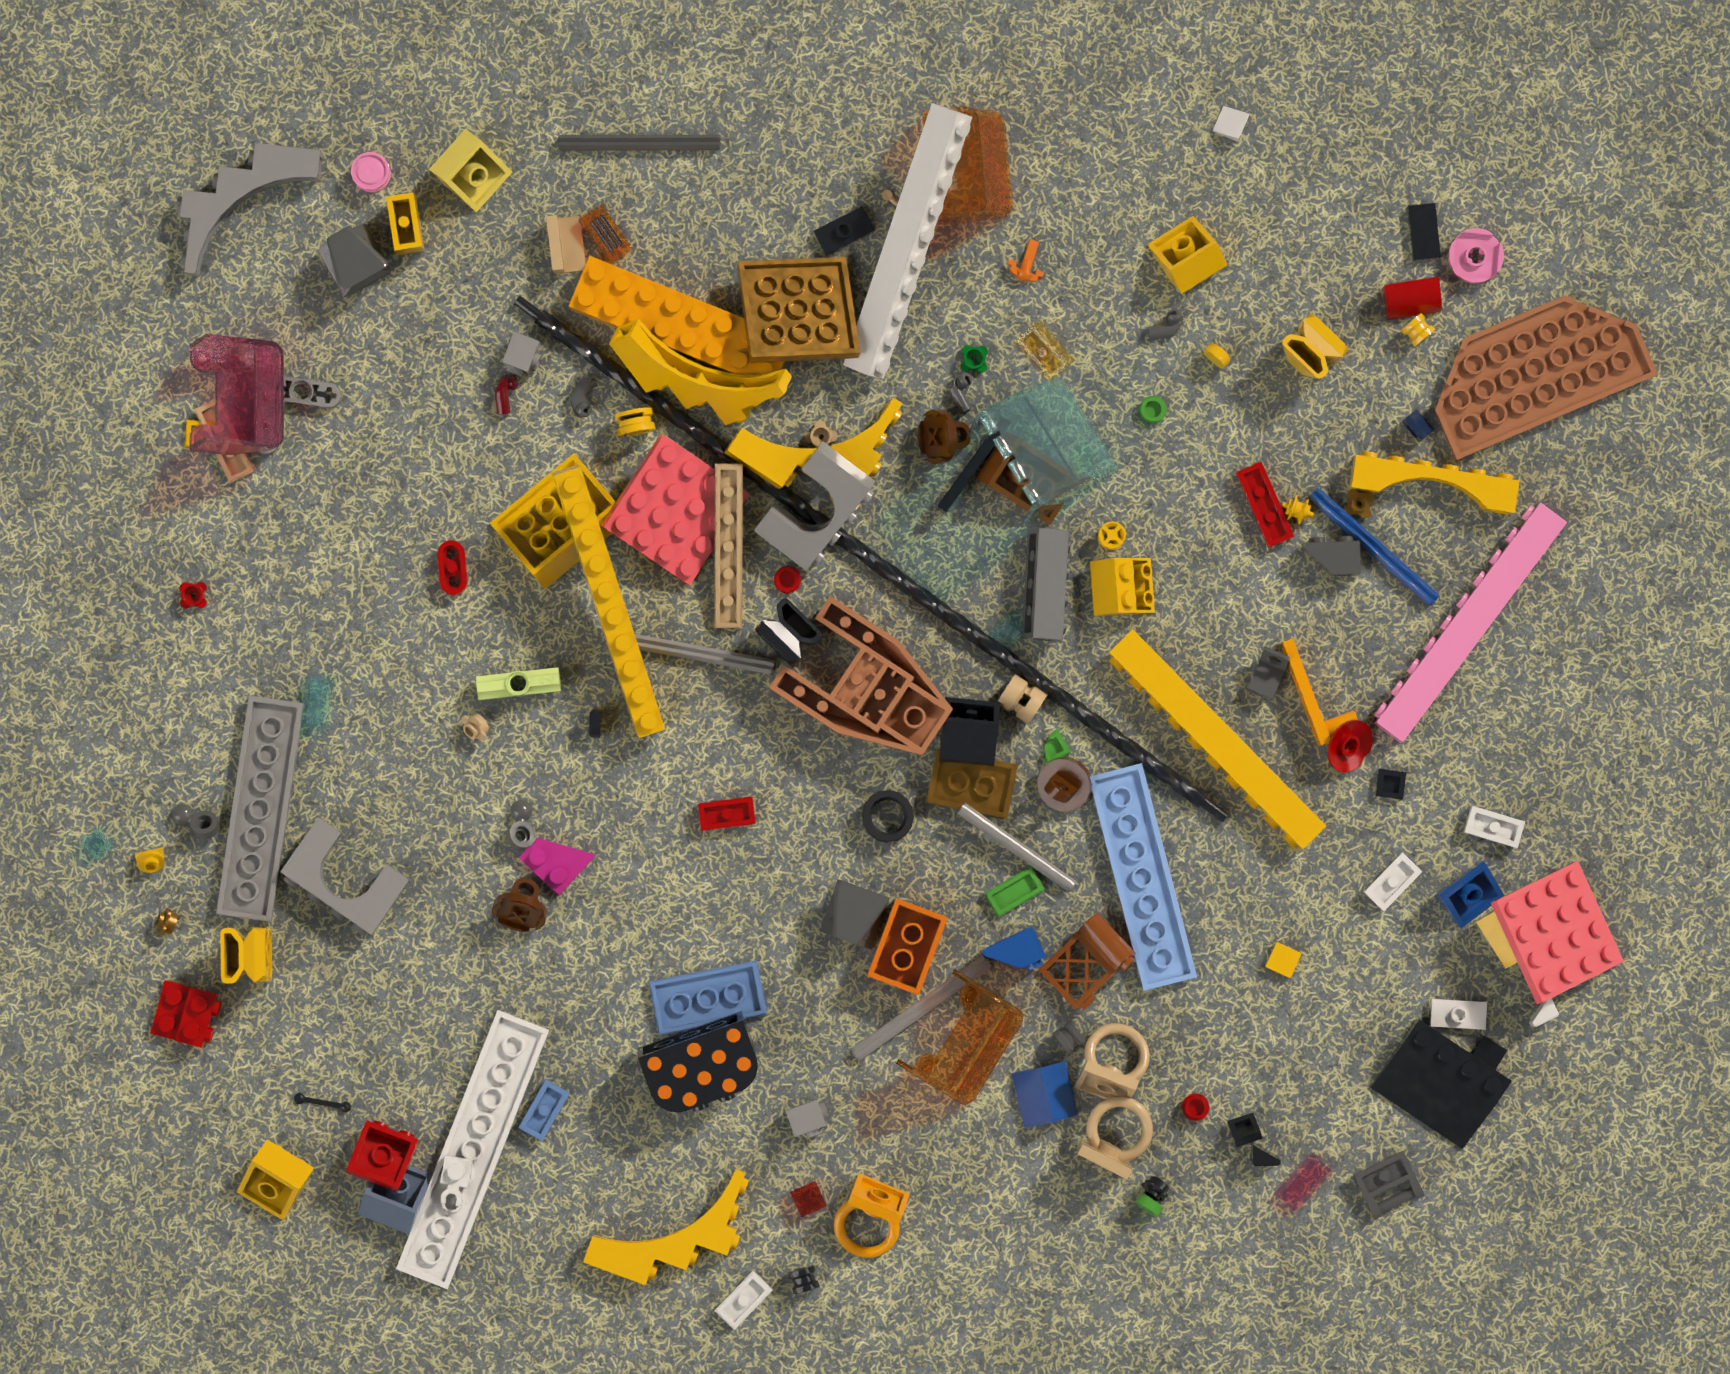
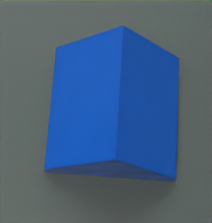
M1484 861L1474 864L1435 894L1461 929L1492 906L1491 902L1505 896Z
M1066 1061L1012 1073L1024 1127L1051 1123L1078 1115Z

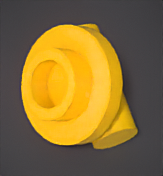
M163 847L135 853L137 867L142 872L154 873L164 867L165 855Z

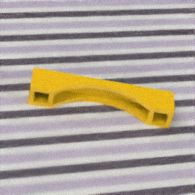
M1361 451V455L1354 456L1349 490L1356 489L1357 491L1376 494L1389 486L1401 482L1414 480L1436 481L1464 492L1484 511L1513 515L1515 513L1520 481L1513 480V475L1497 473L1496 477L1486 475L1485 470L1471 468L1469 472L1458 471L1459 466L1443 464L1442 468L1431 467L1432 462L1415 460V464L1404 462L1405 458L1399 456H1388L1387 460L1377 458V453Z

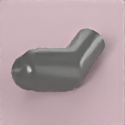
M1175 308L1170 309L1161 325L1147 327L1149 340L1175 336L1183 323L1181 311Z
M582 376L569 398L573 412L580 418L588 417L592 410L586 395L594 383Z

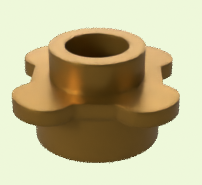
M1356 489L1348 491V503L1344 510L1350 516L1353 514L1360 515L1363 519L1370 517V505L1374 500L1373 494L1371 492L1360 493ZM1358 501L1362 503L1361 506H1357Z
M166 908L164 913L160 912L155 925L156 928H159L158 934L162 936L165 933L171 935L174 931L178 914L171 912L169 908Z

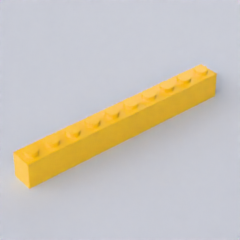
M574 465L553 472L552 477L635 733L641 738L665 730L582 469L579 465Z
M1133 629L1108 653L1111 657L1108 660L1109 663L1118 672L1124 670L1130 676L1128 682L1138 692L1143 689L1150 696L1147 701L1155 710L1159 712L1163 709L1169 715L1166 719L1167 722L1176 731L1182 729L1188 735L1186 741L1196 751L1201 748L1208 755L1205 760L1216 771L1221 768L1227 774L1224 778L1225 781L1234 790L1240 788L1246 794L1244 800L1254 810L1259 807L1266 814L1263 819L1274 830L1279 827L1286 834L1283 840L1292 849L1296 847L1300 850L1304 849L1326 827L1301 799Z

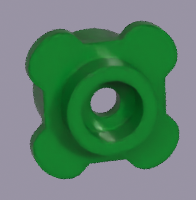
M965 345L962 347L963 362L960 365L961 369L964 372L970 370H977L980 373L985 372L988 367L985 363L988 349L985 346L971 347L970 345ZM973 356L977 357L976 361H972Z

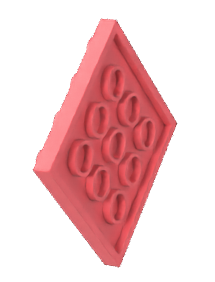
M661 433L600 526L686 584L691 585L715 548V469ZM743 489V503L745 502V500L747 499V497H748L749 494H750V493H748L747 491H745L744 489Z
M1578 861L1491 902L1492 908L1536 1004L1543 1003L1624 962Z

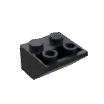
M945 697L953 711L941 727L939 761L994 766L1000 702Z

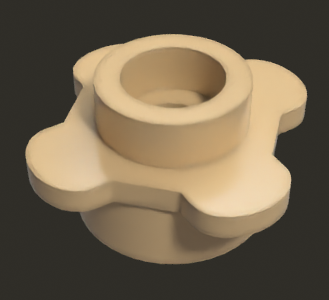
M817 421L812 431L805 434V441L808 444H813L816 448H818L822 441L830 445L831 442H835L838 438L837 432L831 431L824 421ZM821 434L824 436L822 440L818 438Z
M475 714L470 718L466 715L463 716L461 720L464 724L463 730L471 740H486V733L489 730L486 720L479 714Z

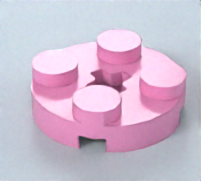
M1480 228L1468 229L1459 234L1448 250V263L1453 274L1469 284H1481L1492 279L1501 269L1504 260V251L1501 243L1498 242L1491 232ZM1474 249H1478V253L1483 255V260H1478L1477 264L1473 263L1472 259L1468 257V254L1473 253Z

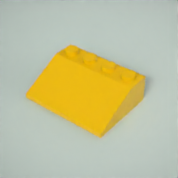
M574 453L490 522L492 527L544 589L548 588L580 561L552 473L574 465L581 467L599 525L602 524L616 503ZM600 526L605 540L612 533Z

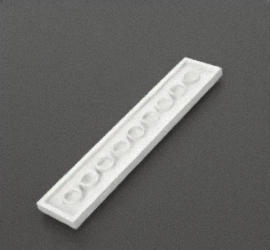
M497 1010L396 1267L397 1270L445 1289L449 1288L550 1031L549 1029ZM445 1155L473 1160L468 1188L460 1187L459 1190L463 1196L460 1206H456L457 1198L454 1194H448L446 1203H441V1195L448 1187V1184L440 1183Z

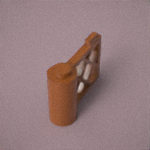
M1096 913L1081 926L1079 931L1039 971L1075 1010H1078L1080 1007L1086 1010L1096 1000L1093 995L1117 971L1122 970L1125 972L1136 962L1134 959L1136 952L1099 913ZM1078 941L1086 948L1085 960L1071 959V948ZM1066 953V959H1060ZM1090 953L1096 960H1090ZM1056 962L1066 963V979H1055L1048 970ZM1071 963H1085V979H1070ZM1090 963H1100L1107 970L1099 980L1089 979ZM1059 982H1065V988ZM1070 982L1085 983L1084 995L1077 1001L1070 995ZM1089 983H1095V984L1089 989Z

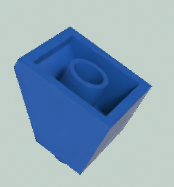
M1032 926L980 950L983 956L1020 969L1026 967L1027 971L1043 965L1041 959L1046 957Z

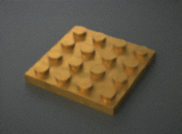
M846 257L738 261L737 272L750 363L859 358L860 347Z

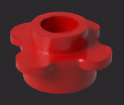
M201 581L197 584L183 582L180 585L181 607L184 609L197 606L200 609L205 608L207 605V600L205 599L207 585ZM192 593L196 594L195 598L191 597Z

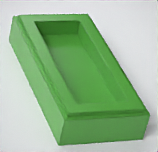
M1032 866L984 893L996 916L1000 917L1041 893L1045 888Z

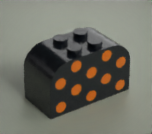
M742 1011L638 1048V1061L650 1094L658 1106L670 1112H684L690 1109L697 1112L709 1107L708 1103L719 1099L720 1102L729 1101L735 1098V1093L743 1091L754 1081L758 1069L756 1049Z

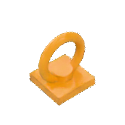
M858 1173L849 1200L838 1209L835 1215L834 1231L838 1242L845 1250L858 1257L874 1258L887 1253L898 1239L899 1223L910 1194ZM859 1208L871 1217L887 1220L889 1226L887 1237L882 1243L872 1247H864L854 1243L845 1231V1220L848 1214L854 1209Z

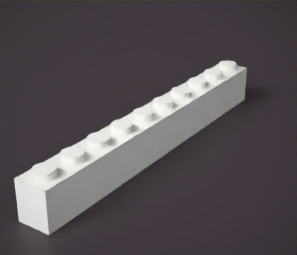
M931 104L856 326L860 355L859 358L845 359L844 366L868 376L884 379L885 373L890 366L891 355L899 339L903 320L908 313V305L917 286L916 282L920 270L925 263V255L930 241L934 237V229L938 217L943 210L947 191L952 184V176L956 164L961 157L965 138L970 131L972 116L937 104Z

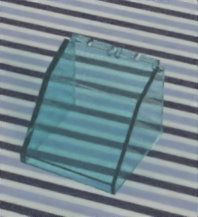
M1062 377L1023 389L988 407L976 415L967 433L971 438L985 429L989 435L999 431L1001 435L995 438L993 442L1004 460L1012 455L1015 456L1016 459L1008 463L1009 468L1019 483L1027 478L1030 483L1022 487L1032 503L1022 521L1024 526L1119 470Z

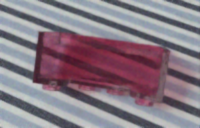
M205 334L190 343V362L192 366L200 372L215 373V425L202 424L191 431L190 451L235 455L270 451L280 446L284 439V354L282 348L273 341Z

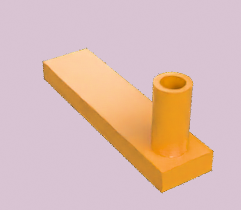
M1293 638L1280 643L1283 654L1290 657L1288 668L1319 747L1329 743L1330 736L1333 735L1340 725L1349 720L1358 719L1354 710L1326 721L1323 720Z

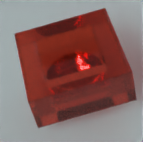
M816 1180L790 1191L801 1217L827 1206Z

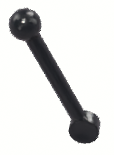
M297 1093L294 1096V1101L297 1104H302L303 1102L339 1108L343 1112H349L351 1109V1104L347 1101L337 1103L305 1097L302 1093Z

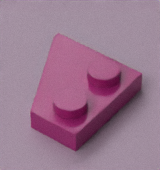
M536 838L534 843L519 857L524 864L558 895L595 858L592 853Z

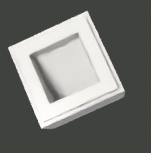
M1223 106L1213 132L1238 142L1250 114Z
M1552 998L1540 1004L1529 1021L1531 1026L1537 1027L1558 1017L1559 1013Z

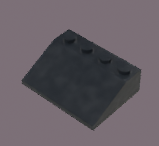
M1415 1019L1370 1088L1463 1149L1496 1106L1512 1081L1420 1019Z

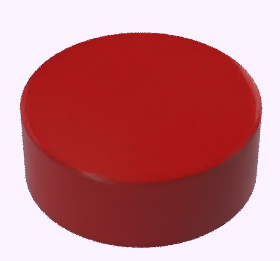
M792 566L779 568L774 575L775 587L785 594L795 592L801 584L799 571Z

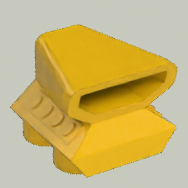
M1312 313L1298 325V335L1289 334L1282 341L1288 362L1302 375L1316 379H1322L1328 373L1327 363L1338 364L1349 351L1345 343Z
M253 927L246 935V938L234 928H223L220 932L222 982L226 984L236 983L246 973L254 983L271 982V928Z

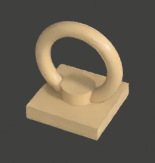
M1121 1023L1106 1024L1093 1031L1085 1044L1084 1056L1086 1064L1080 1072L1074 1088L1102 1099L1114 1096L1132 1098L1137 1089L1139 1079L1144 1075L1149 1065V1048L1143 1036L1134 1028ZM1119 1034L1129 1038L1135 1044L1139 1059L1134 1070L1124 1075L1116 1067L1098 1064L1095 1050L1098 1042L1103 1037Z
M1114 1096L1101 1101L1094 1107L1088 1117L1086 1126L1088 1141L1083 1138L1081 1139L1077 1147V1154L1128 1179L1132 1172L1131 1163L1128 1161L1139 1157L1148 1148L1152 1139L1153 1124L1148 1111L1138 1101L1125 1096ZM1115 1107L1130 1109L1138 1116L1142 1125L1139 1141L1134 1147L1126 1151H1122L1111 1143L1099 1139L1097 1127L1101 1116L1109 1109Z

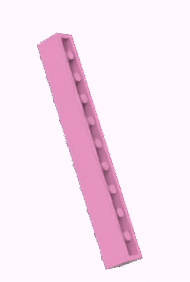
M1539 503L1536 507L1532 505L1528 507L1521 517L1525 520L1519 529L1514 527L1505 538L1508 542L1507 546L1503 551L1497 549L1488 561L1492 566L1486 573L1481 571L1472 582L1476 586L1470 595L1466 592L1456 604L1459 610L1453 617L1449 614L1439 627L1443 630L1437 639L1433 636L1423 648L1426 654L1421 660L1416 658L1407 669V672L1410 674L1404 683L1401 680L1398 681L1390 692L1394 697L1388 705L1383 702L1374 713V716L1377 717L1374 724L1399 743L1406 739L1567 522L1544 504Z

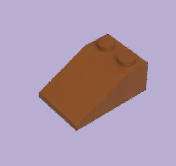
M1006 432L1003 433L976 476L977 480L1048 525H1051L1079 478L1028 444Z

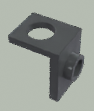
M1265 646L1247 690L1272 701L1286 672L1290 657ZM1269 656L1276 657V658H1278L1281 662L1275 661V660L1271 659Z

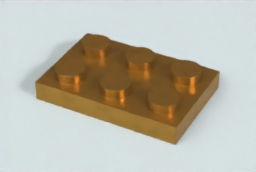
M937 748L926 803L959 809L965 802L981 814L1007 819L1018 765L995 760L994 766L939 761L940 749Z

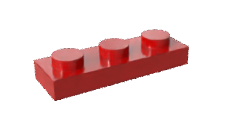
M1262 461L1237 471L1236 476L1267 547H1273L1293 538L1294 534Z

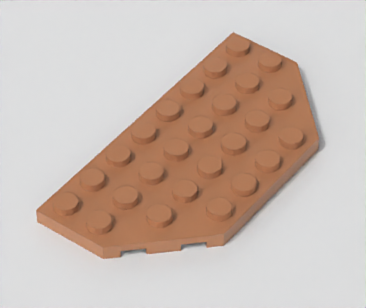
M1564 295L1463 338L1434 409L1455 461L1657 376L1658 372L1637 324L1627 320L1624 321L1612 316L1610 313L1584 305Z

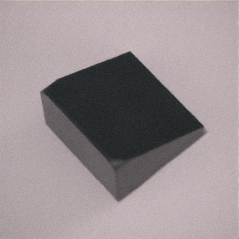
M1255 1142L1250 1143L1251 1162L1254 1166L1281 1165V1160L1277 1155Z

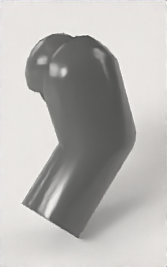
M967 372L957 374L949 390L950 397L960 414L972 409L966 397L969 386L972 384V376Z

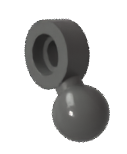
M518 800L510 808V814L515 823L507 829L506 841L511 848L521 851L534 843L535 831L526 822L532 815L531 805L525 800ZM515 834L521 835L522 840L519 841Z
M180 804L172 811L173 821L180 826L190 824L193 835L198 839H210L219 831L218 819L211 811L204 810L194 814L193 809L186 804Z

